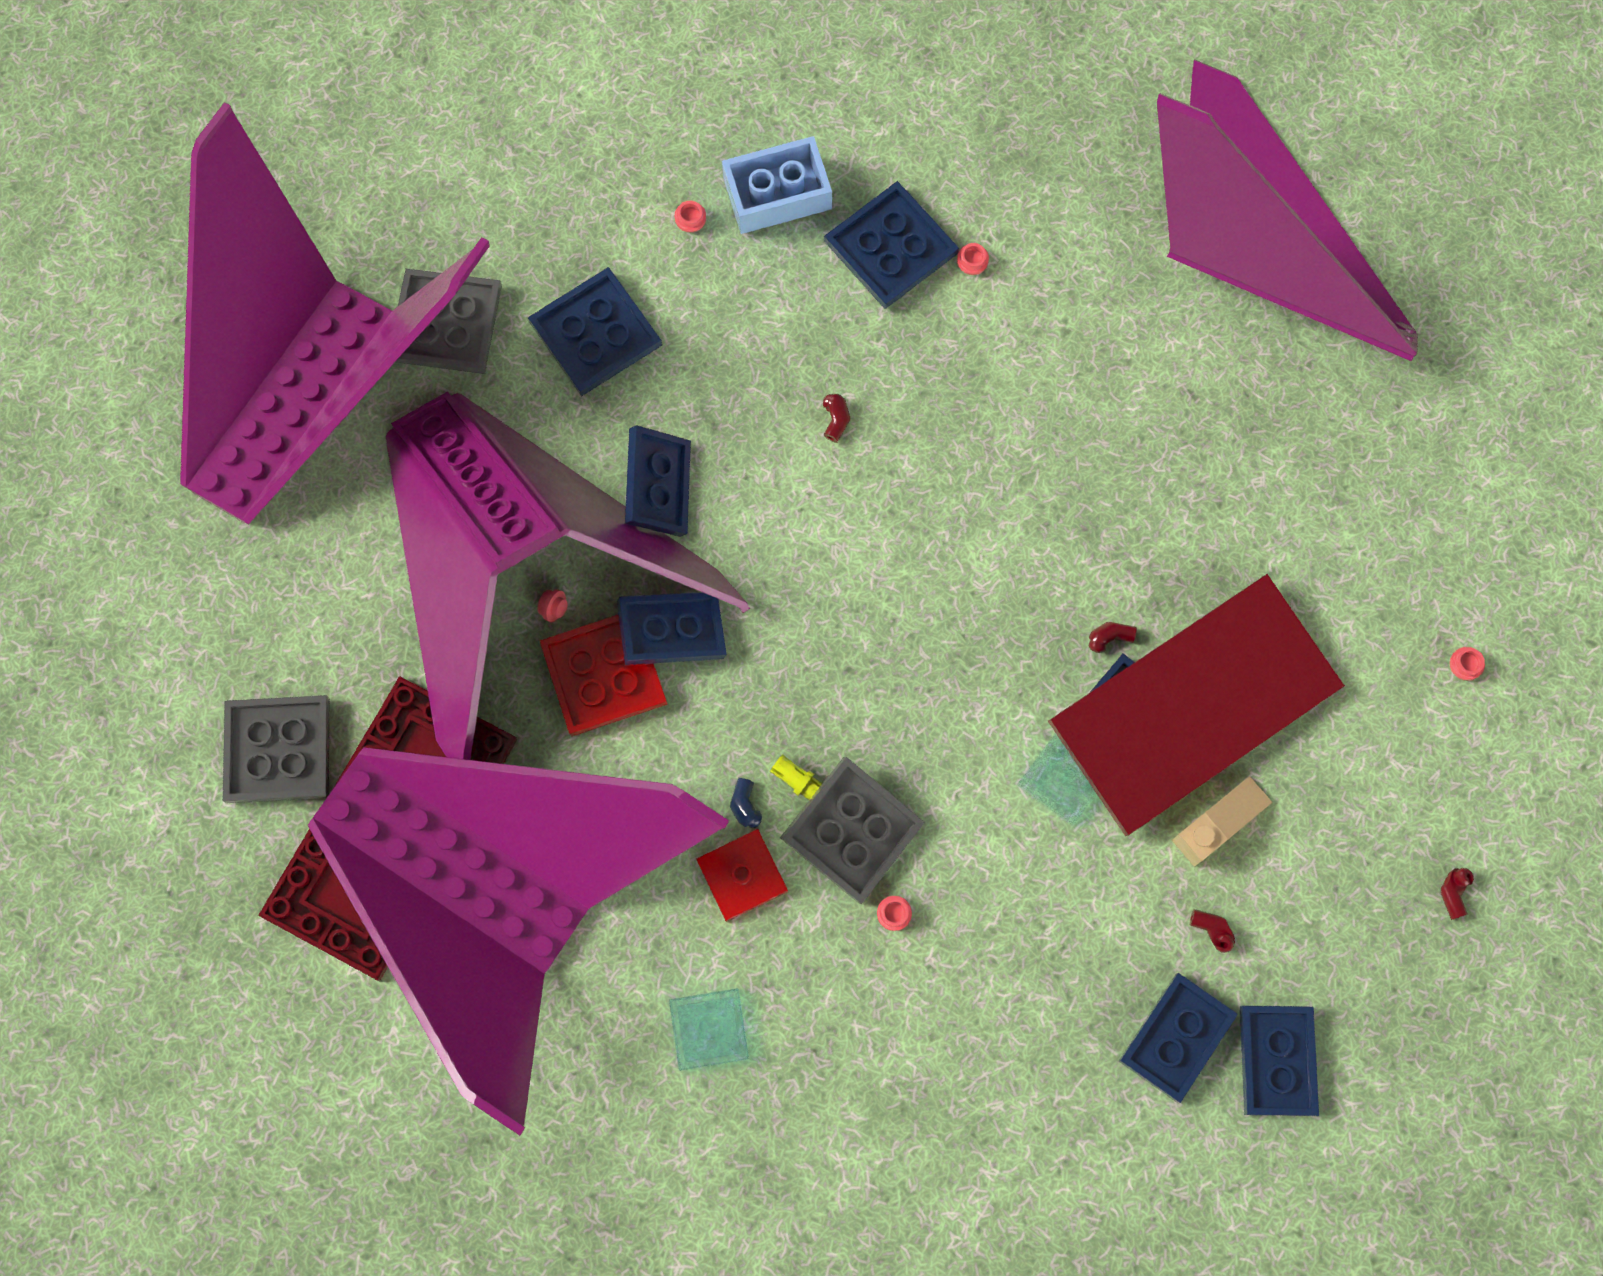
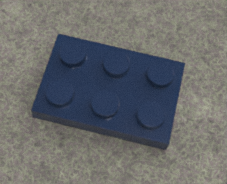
M638 425L629 428L625 524L678 537L688 534L691 440Z
M703 592L621 596L618 598L617 607L625 665L719 660L726 657L727 653L718 598Z
M1176 973L1119 1059V1062L1175 1102L1181 1103L1238 1014L1180 973Z
M1240 1006L1244 1115L1319 1116L1314 1007Z

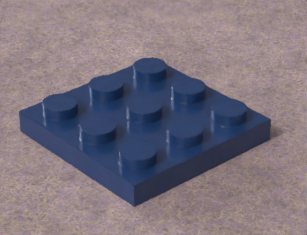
M898 181L824 236V242L884 309H887L959 252V247Z
M609 267L528 317L529 323L581 397L662 346L660 337Z

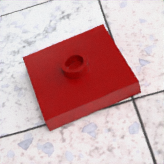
M759 829L696 858L726 922L788 892Z

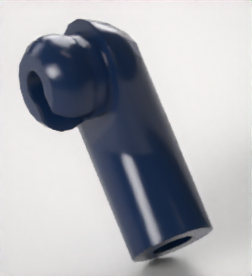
M738 778L730 802V809L739 824L744 827L756 828L762 821V814L760 811L755 810L749 801L754 782L745 778Z

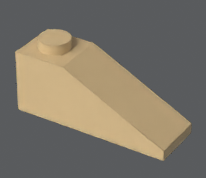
M1249 776L1179 833L1172 841L1195 867L1268 807L1272 801Z

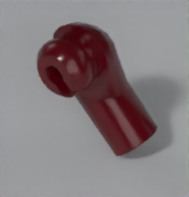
M828 394L823 399V407L826 408V411L830 412L832 420L823 435L826 439L837 443L851 417L845 398L839 394Z
M1106 622L1090 633L1088 646L1093 652L1103 653L1106 651V645L1114 639L1134 643L1137 627Z
M1455 868L1450 871L1441 886L1440 893L1451 920L1468 915L1461 896L1467 886L1473 884L1474 876L1467 868Z
M1193 909L1189 925L1206 930L1213 945L1219 952L1227 953L1231 951L1235 944V936L1227 920L1222 916Z

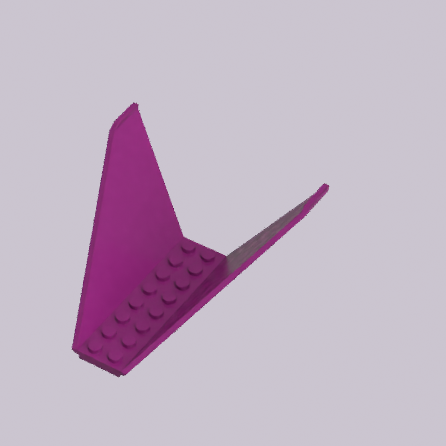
M1194 59L1190 105L1162 93L1158 94L1157 99L1170 250L1167 257L1412 361L1418 351L1417 332L1239 79L1232 74Z
M224 102L196 138L191 153L180 484L220 510L249 525L456 295L490 247L489 240L481 237L470 252L393 311L335 279L232 111L231 105Z
M447 391L391 423L393 428L387 432L385 439L435 737L446 757L471 759L498 574L518 564L542 548L547 547L564 535L737 606L742 613L750 609L748 603L718 569L665 533L625 524L626 506L460 393L450 395Z
M363 748L313 816L308 827L460 1095L520 1136L525 1129L524 1124L545 973L591 907L722 828L725 829L729 820L684 790L668 783Z

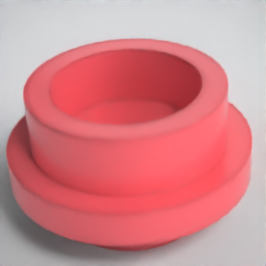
M685 201L675 211V223L682 231L696 232L705 225V209L695 201Z
M977 243L963 246L957 255L958 267L969 275L982 273L989 263L988 252Z
M556 589L553 591L546 590L542 594L537 610L544 620L552 623L558 618L563 617L568 606L565 593Z
M1462 647L1452 654L1450 668L1459 679L1470 681L1478 678L1483 673L1485 660L1478 650L1472 647Z
M889 896L883 899L877 909L879 923L890 931L904 929L912 917L910 904L900 896Z

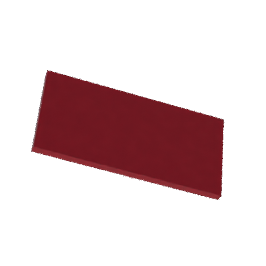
M1266 574L1048 720V722L1123 834L1129 836L1345 685L1269 575Z
M401 676L398 677L336 784L363 748L446 757L436 741L427 690ZM477 717L470 760L504 764L518 739L514 735ZM309 829L258 916L380 982L388 966Z

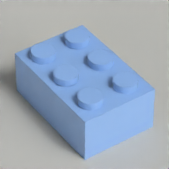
M814 136L722 161L723 179L741 234L832 210V190Z

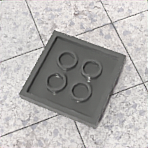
M406 268L398 306L441 273ZM468 276L456 295L395 363L485 374L502 289L501 281Z
M327 695L225 701L222 801L225 803L327 798L329 796L330 698Z
M843 757L781 835L780 839L857 903L862 904L925 822L848 757Z

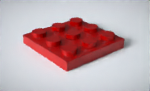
M619 615L540 640L571 737L668 705L654 663L625 665Z

